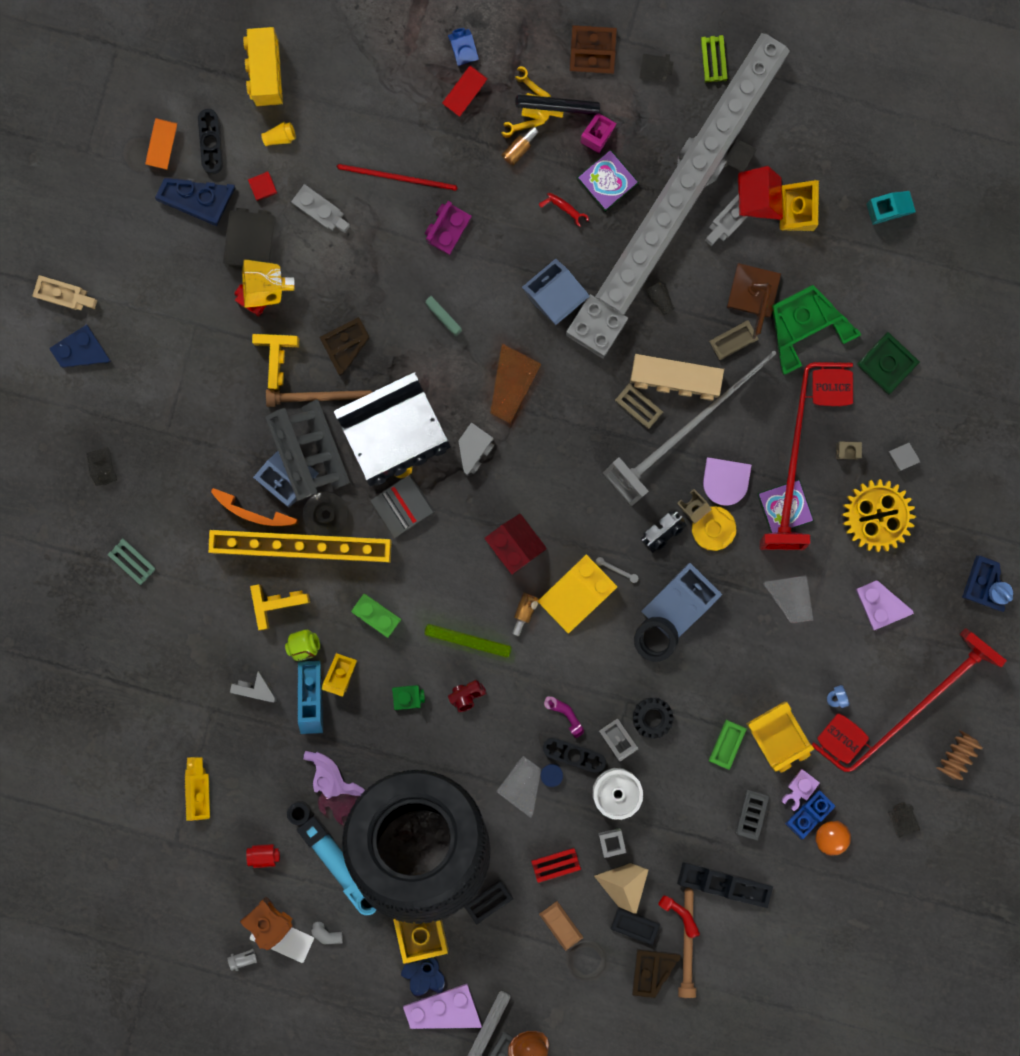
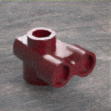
M476 679L466 686L459 685L452 689L453 693L448 695L450 703L457 708L458 712H465L474 707L473 699L479 698L487 694L484 685Z

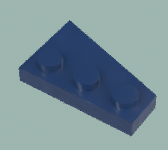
M164 178L155 199L217 226L235 190V185H216L211 182L195 183L190 180Z

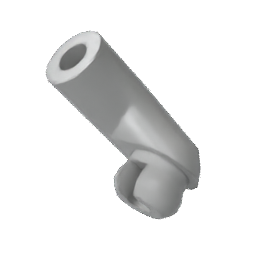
M315 922L312 925L313 929L311 932L313 937L322 944L343 943L342 932L329 933L324 929L325 926L322 922Z

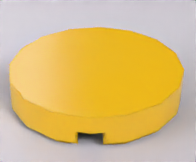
M710 507L712 509L695 524L692 522L691 532L694 540L700 547L706 550L718 551L732 543L736 535V524L734 517L729 511L721 507Z

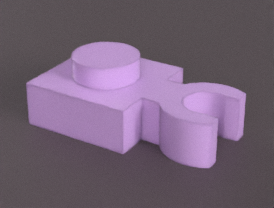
M800 769L788 785L793 791L783 796L781 802L785 804L788 799H793L794 805L791 809L795 811L799 807V799L802 797L807 801L820 782Z

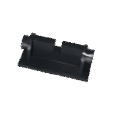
M676 510L668 512L658 521L663 528L659 529L654 524L643 533L644 536L641 540L649 547L652 553L656 550H661L670 538L679 535L687 525L683 517Z

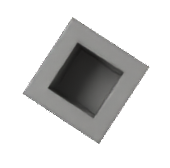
M620 828L598 833L604 858L626 853Z

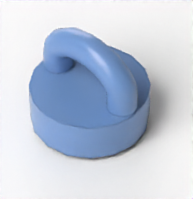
M996 582L990 587L989 596L996 604H1007L1013 600V590L1005 582Z
M843 685L834 687V691L828 694L827 702L830 706H841V708L850 705ZM837 696L838 701L834 702L832 698Z

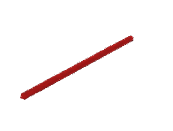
M342 164L336 166L339 170L454 191L458 189L456 185Z

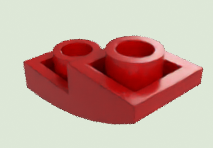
M470 65L442 104L460 117L488 78Z

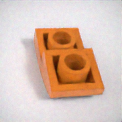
M155 118L145 162L146 165L168 169L178 123Z

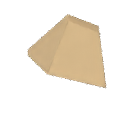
M630 863L594 876L618 907L632 913H637L648 869Z

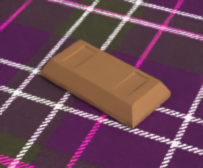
M558 901L539 914L565 951L584 938Z

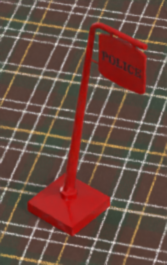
M813 362L804 369L781 524L778 527V532L764 534L760 540V550H805L810 544V534L791 532V527H789L805 398H813L814 404L822 406H847L853 404V372L844 370V367H853V363ZM821 367V369L812 372L813 396H805L809 369ZM824 367H841V369H824Z
M965 628L960 636L972 650L968 654L969 658L872 748L866 744L869 740L866 733L841 714H836L817 737L822 747L820 748L814 742L811 745L844 772L854 771L975 663H979L983 659L1002 667L1007 660ZM864 745L870 748L852 767L846 768L839 763V760L849 764ZM823 748L827 749L832 755L838 758L837 761L828 753H826L823 750Z

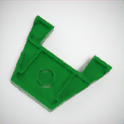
M814 285L772 305L781 372L783 375L802 366L792 345L832 324L842 344L861 335L860 331Z

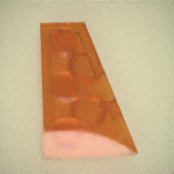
M502 344L490 413L511 423L541 364Z

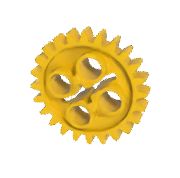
M879 479L875 486L873 481L870 480L868 481V488L862 483L860 484L861 491L857 489L852 490L855 497L847 496L851 503L843 505L848 512L843 513L841 516L847 517L848 521L842 524L845 526L849 525L850 527L845 533L854 534L851 541L860 540L858 547L867 544V551H870L874 546L875 551L880 552L882 546L886 552L889 551V544L893 548H897L896 541L904 543L905 540L902 535L910 536L911 534L907 528L914 527L909 522V519H914L916 516L911 515L909 511L915 509V507L908 506L907 504L912 499H904L905 490L900 493L897 492L899 489L898 484L890 488L891 481H887L883 486L882 480ZM884 496L889 497L892 501L889 509L882 505ZM863 501L870 505V511L867 514L860 510V504ZM877 510L878 513L892 510L898 511L897 514L880 518V522L879 519L859 521L862 517L877 514ZM889 518H893L897 522V527L894 531L887 527ZM868 523L875 526V533L872 536L868 535L865 531Z

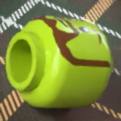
M308 629L290 634L288 643L285 644L287 654L296 661L313 658L320 649V641L317 634L312 633Z

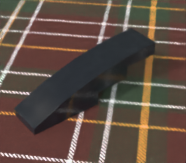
M685 862L682 863L677 882L680 886L768 908L773 886Z

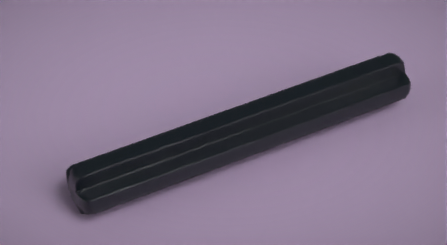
M520 94L515 98V106L517 108L592 115L600 112V103L594 101Z

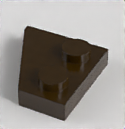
M637 949L632 995L655 998L663 983L670 976V972L676 963L679 962L681 955Z

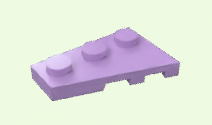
M468 984L403 1006L410 1029L482 1028Z

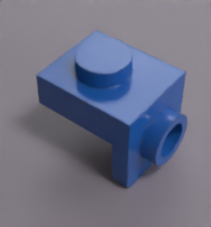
M459 28L448 35L458 66L479 60L469 29Z

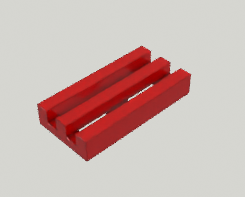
M574 848L531 860L538 883L581 870ZM572 854L570 859L540 868L537 866V864ZM571 863L575 864L573 867L540 876L541 872Z

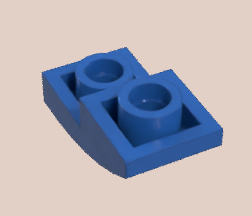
M819 790L785 824L800 839H804L834 809L835 805Z

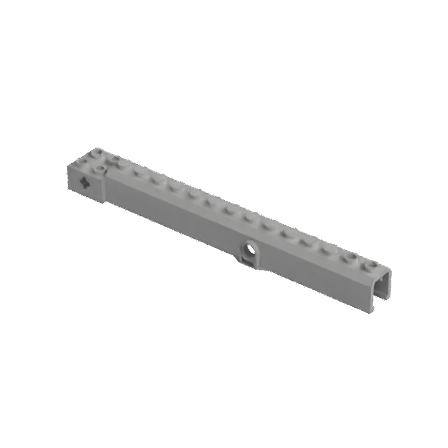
M761 33L698 135L694 138L689 137L678 156L677 168L596 296L594 297L590 294V297L587 298L567 330V337L604 359L626 324L628 317L624 315L704 188L715 182L728 161L727 152L790 52L785 45L769 35Z

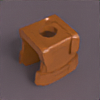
M265 897L240 923L247 930L251 931L260 949L269 950L277 945L293 926L291 923L293 918L285 912H279L270 899Z

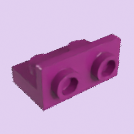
M447 201L446 205L441 204L436 213L438 218L435 224L430 223L425 235L427 236L426 242L450 256L472 216L452 205V202Z

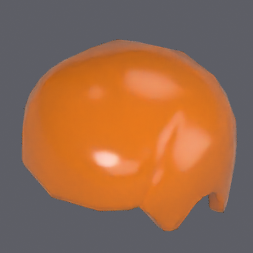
M830 821L824 823L817 830L815 841L819 850L826 855H839L849 847L851 833L848 827L840 821Z

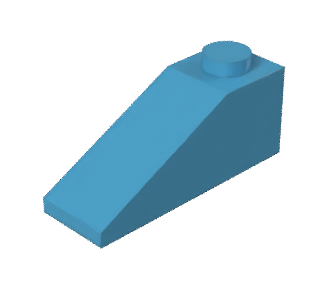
M320 661L298 662V726L300 734L323 733Z

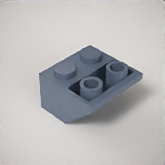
M554 259L522 286L532 304L555 325L590 297L570 271L557 259Z
M277 451L266 461L253 478L285 505L291 507L297 498L280 454ZM308 466L312 479L316 478L319 473L311 466Z

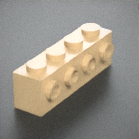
M635 354L630 383H634L635 388L647 389L648 386L657 387L656 391L669 393L670 390L679 391L678 395L691 397L692 394L701 395L700 399L713 401L714 397L718 398L720 396L724 369Z

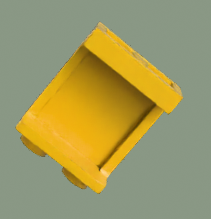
M785 701L746 723L770 767L775 772L779 770L782 773L792 767L790 763L797 759L799 761L807 759L811 756L810 752L814 750L792 714L789 704Z

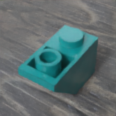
M910 191L893 192L875 197L866 204L872 225L916 212Z

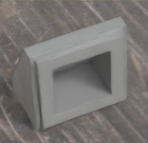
M910 443L889 451L897 472L920 462Z

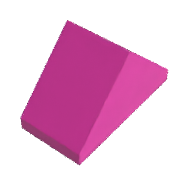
M599 113L596 114L584 130L580 143L600 154L617 123Z

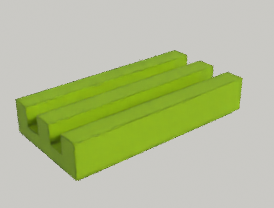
M719 35V37L710 36L709 38L701 37L705 83L727 81L723 35ZM715 42H719L722 76H718ZM706 43H710L713 77H709Z

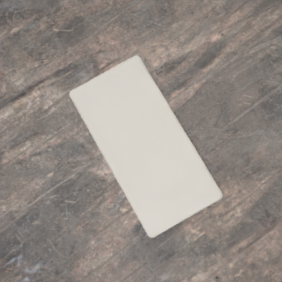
M291 928L285 937L271 949L303 963L314 937ZM251 934L250 940L255 942L256 938Z

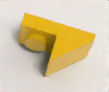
M336 653L323 682L322 690L343 697L348 689L357 660Z

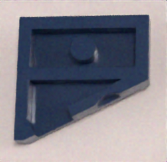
M87 324L49 348L62 368L111 362Z
M976 555L962 598L1004 612L1005 605L994 603L989 596L990 587L996 582H1001L1000 563Z

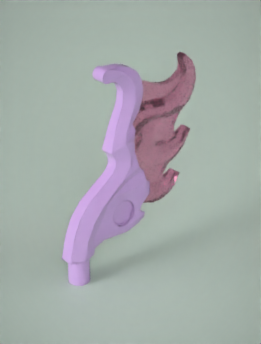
M305 751L303 759L312 761L316 765L313 788L314 792L322 791L318 800L319 810L325 815V807L329 806L336 821L343 824L341 817L348 816L353 804H355V801L365 789L354 782L350 784L344 782L338 766L326 755L319 752Z

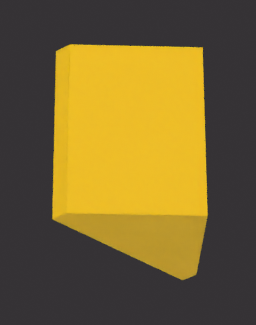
M818 180L782 185L783 219L780 220V230L814 231L817 228Z

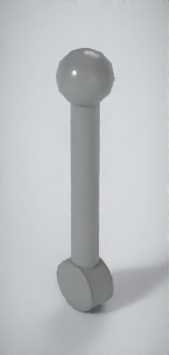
M602 557L596 559L598 566L603 565L629 578L632 583H636L639 579L638 575H631L605 562Z

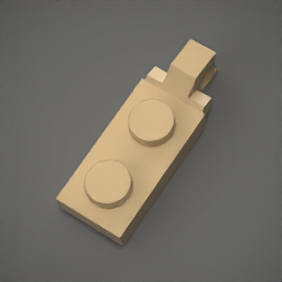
M40 275L32 297L81 311L83 306L95 309L97 300L87 297L88 291L83 290L81 287Z

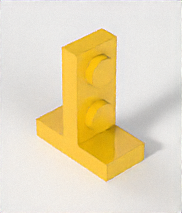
M253 334L252 343L255 346H270L268 389L279 391V386H283L284 373L280 372V364L285 361V350H281V347L299 348V337Z
M262 585L250 586L258 630L270 629L266 611L310 603L309 594H303L302 590L290 592V597L281 598V595L267 597L268 601H264Z

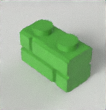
M367 594L362 595L351 611L387 638L391 636L402 620Z

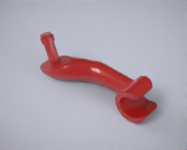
M547 193L548 198L538 204L542 208L551 202L574 218L575 224L581 227L578 222L580 216H583L586 222L589 221L586 214L577 212L568 202L553 193Z
M664 895L658 905L666 911L672 909L677 912L683 919L686 935L689 938L698 937L700 932L691 913L676 903L675 900Z

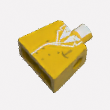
M252 260L243 261L242 282L244 306L246 308L278 304L281 301L282 291H294V277H281V270L278 264Z

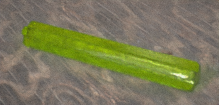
M427 624L424 632L426 636L506 658L510 656L512 649L509 645L432 624Z

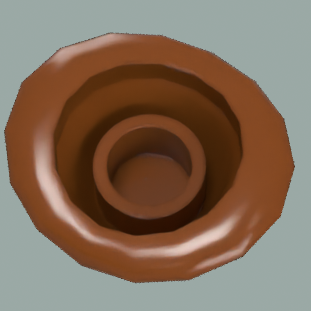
M539 1031L522 1032L514 1037L509 1044L508 1056H548V1038Z

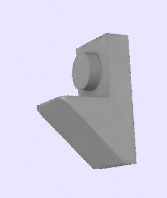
M261 671L257 673L254 688L251 687L252 683L238 680V684L233 683L231 685L230 693L273 703L277 700V696Z

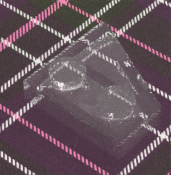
M807 576L764 582V586L782 609L790 623L814 620Z

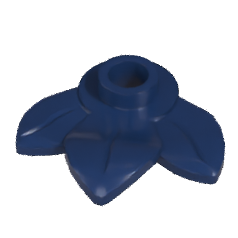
M435 957L409 962L402 969L401 976L411 979L410 990L414 996L425 994L429 988L436 993L442 992L445 978L439 971V962ZM424 965H430L431 969H425Z

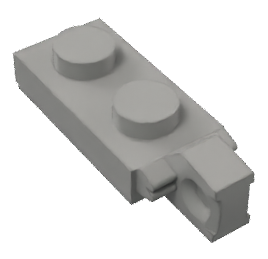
M305 184L291 201L293 205L327 229L329 228L333 231L337 227L346 233L350 227V224L342 219L344 214L340 209Z
M739 194L713 220L709 227L712 232L705 241L710 246L719 238L722 241L728 238L748 217L739 216Z

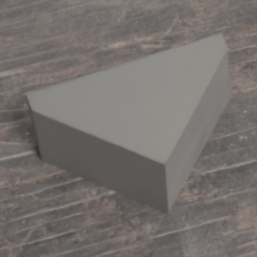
M618 718L599 730L619 761H622L638 750V747Z

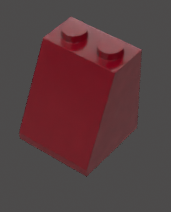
M521 513L502 524L484 538L511 576L547 549Z

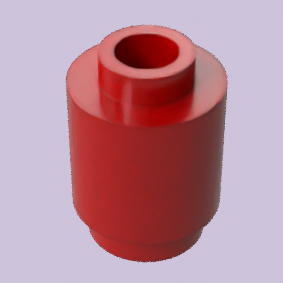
M274 844L253 845L252 848H247V865L253 866V868L275 867L276 862H280L279 848H275Z

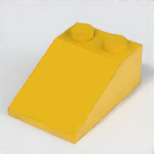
M586 554L537 602L567 633H570L617 586Z

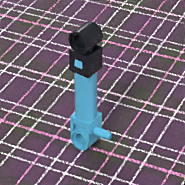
M297 801L293 803L287 810L288 820L294 825H300L297 832L309 848H313L344 889L343 892L355 908L363 915L375 913L376 909L374 907L365 908L362 905V899L365 897H363L352 880L344 861L343 852L328 834L327 828L317 815L310 817L311 808L306 802ZM294 808H302L305 812L304 818L297 819L293 814Z

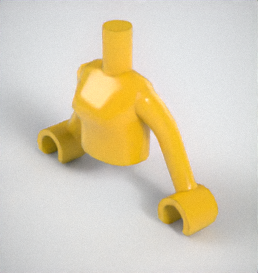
M520 66L517 68L518 71L524 72L525 76H515V79L518 82H524L537 94L527 93L526 95L551 97L548 92L538 87L527 77L528 72L525 67ZM523 108L521 116L530 117L535 120L515 125L505 122L503 126L509 127L511 131L509 133L501 132L503 137L509 138L515 131L543 125L550 115L563 118L564 112Z

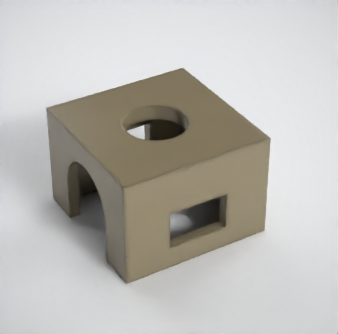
M862 442L836 443V459L858 460L862 458Z
M693 489L690 492L692 499L688 503L680 500L677 504L695 524L712 509L707 501ZM695 506H699L694 512L692 511Z

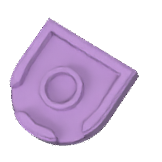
M707 457L703 489L708 498L715 504L722 506L732 505L740 501L748 489L751 465Z

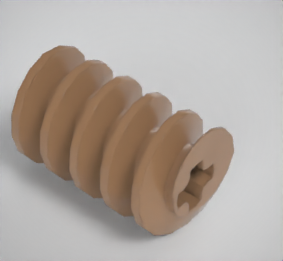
M961 730L959 732L963 737L956 736L954 738L958 745H950L954 752L946 751L945 753L949 760L941 759L940 761L944 768L936 767V769L954 780L964 779L960 771L967 773L968 769L964 765L973 764L969 757L978 756L974 748L980 750L983 748L979 741Z

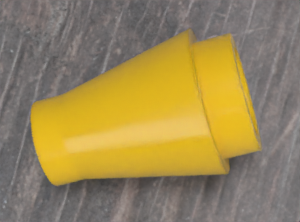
M283 122L261 134L265 146L292 143V140L296 139L295 130L291 122Z

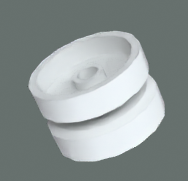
M611 768L597 777L593 785V799L596 807L603 815L611 819L623 820L631 817L639 810L643 801V789L640 781L632 772L623 768ZM616 790L621 791V798L619 796H617L616 798L614 797V792Z

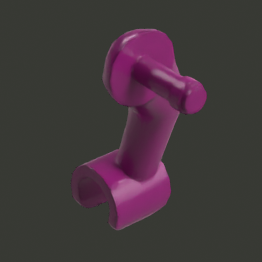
M546 697L545 707L549 710L561 712L568 718L572 725L569 727V730L575 738L584 734L582 725L569 705L554 697Z

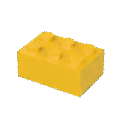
M274 27L247 29V36L243 37L244 49L247 51V56H249L248 59H245V69L250 78V81H246L250 100H254L256 106L283 104L279 41Z
M396 918L393 919L403 964L448 954L449 949L442 919L436 922L432 921V923L423 922V924H415V922L412 924L405 921H397Z

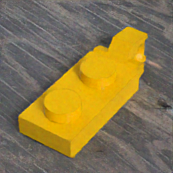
M202 757L187 758V770H185L186 821L210 818L209 774H206L205 768H203Z

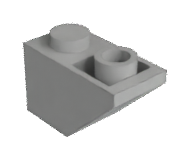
M473 423L468 426L458 441L464 474L467 476L470 472L476 473L482 464L479 462L482 455L485 454L487 456L494 447V444H492L493 437Z

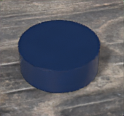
M548 764L541 771V780L546 786L555 787L561 783L563 772L559 766Z

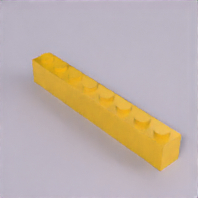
M210 530L208 553L391 563L392 540Z

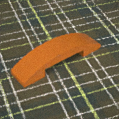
M214 488L211 491L224 507L251 522L273 527L298 525L299 520L279 512L275 513L272 520L234 506L237 497Z

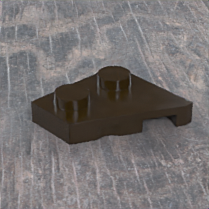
M357 317L319 338L336 371L341 376L370 337L360 318Z

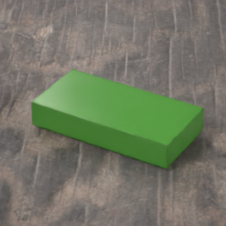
M725 720L708 761L730 770L747 728Z

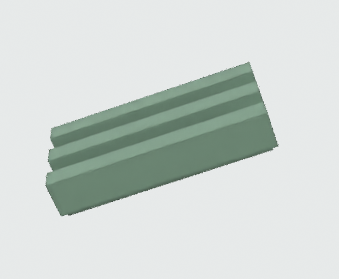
M430 296L425 302L426 306L454 336H457L462 332L461 327Z
M124 538L108 553V556L140 585L156 570ZM125 546L145 566H147L149 570L146 572L121 548ZM118 552L135 569H137L143 575V577L140 578L115 554Z

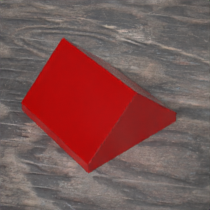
M769 166L740 172L738 174L739 216L782 220L781 177Z

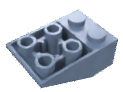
M688 563L641 612L648 619L651 617H662L669 620L675 626L679 638L722 594L691 563ZM659 628L669 638L668 634Z

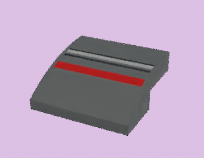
M411 474L370 500L394 538L435 512Z

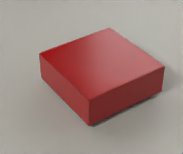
M268 171L248 179L256 201L277 193Z

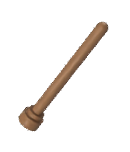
M266 389V406L276 407L280 402L358 400L372 393V391L280 393V391Z
M688 887L685 889L684 908L693 917L694 891ZM685 928L683 982H681V987H678V997L696 998V987L692 983L693 938H689L686 935Z

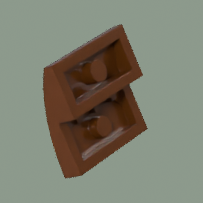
M572 25L570 71L614 74L617 28Z

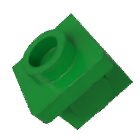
M419 685L392 687L394 710L421 708V703H425L424 689H420Z

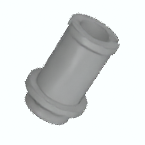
M254 949L237 955L231 954V957L227 958L231 971H239L238 968L257 963Z

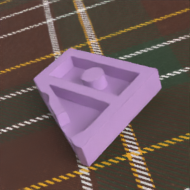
M877 580L855 589L872 630L879 629L914 614L913 610Z

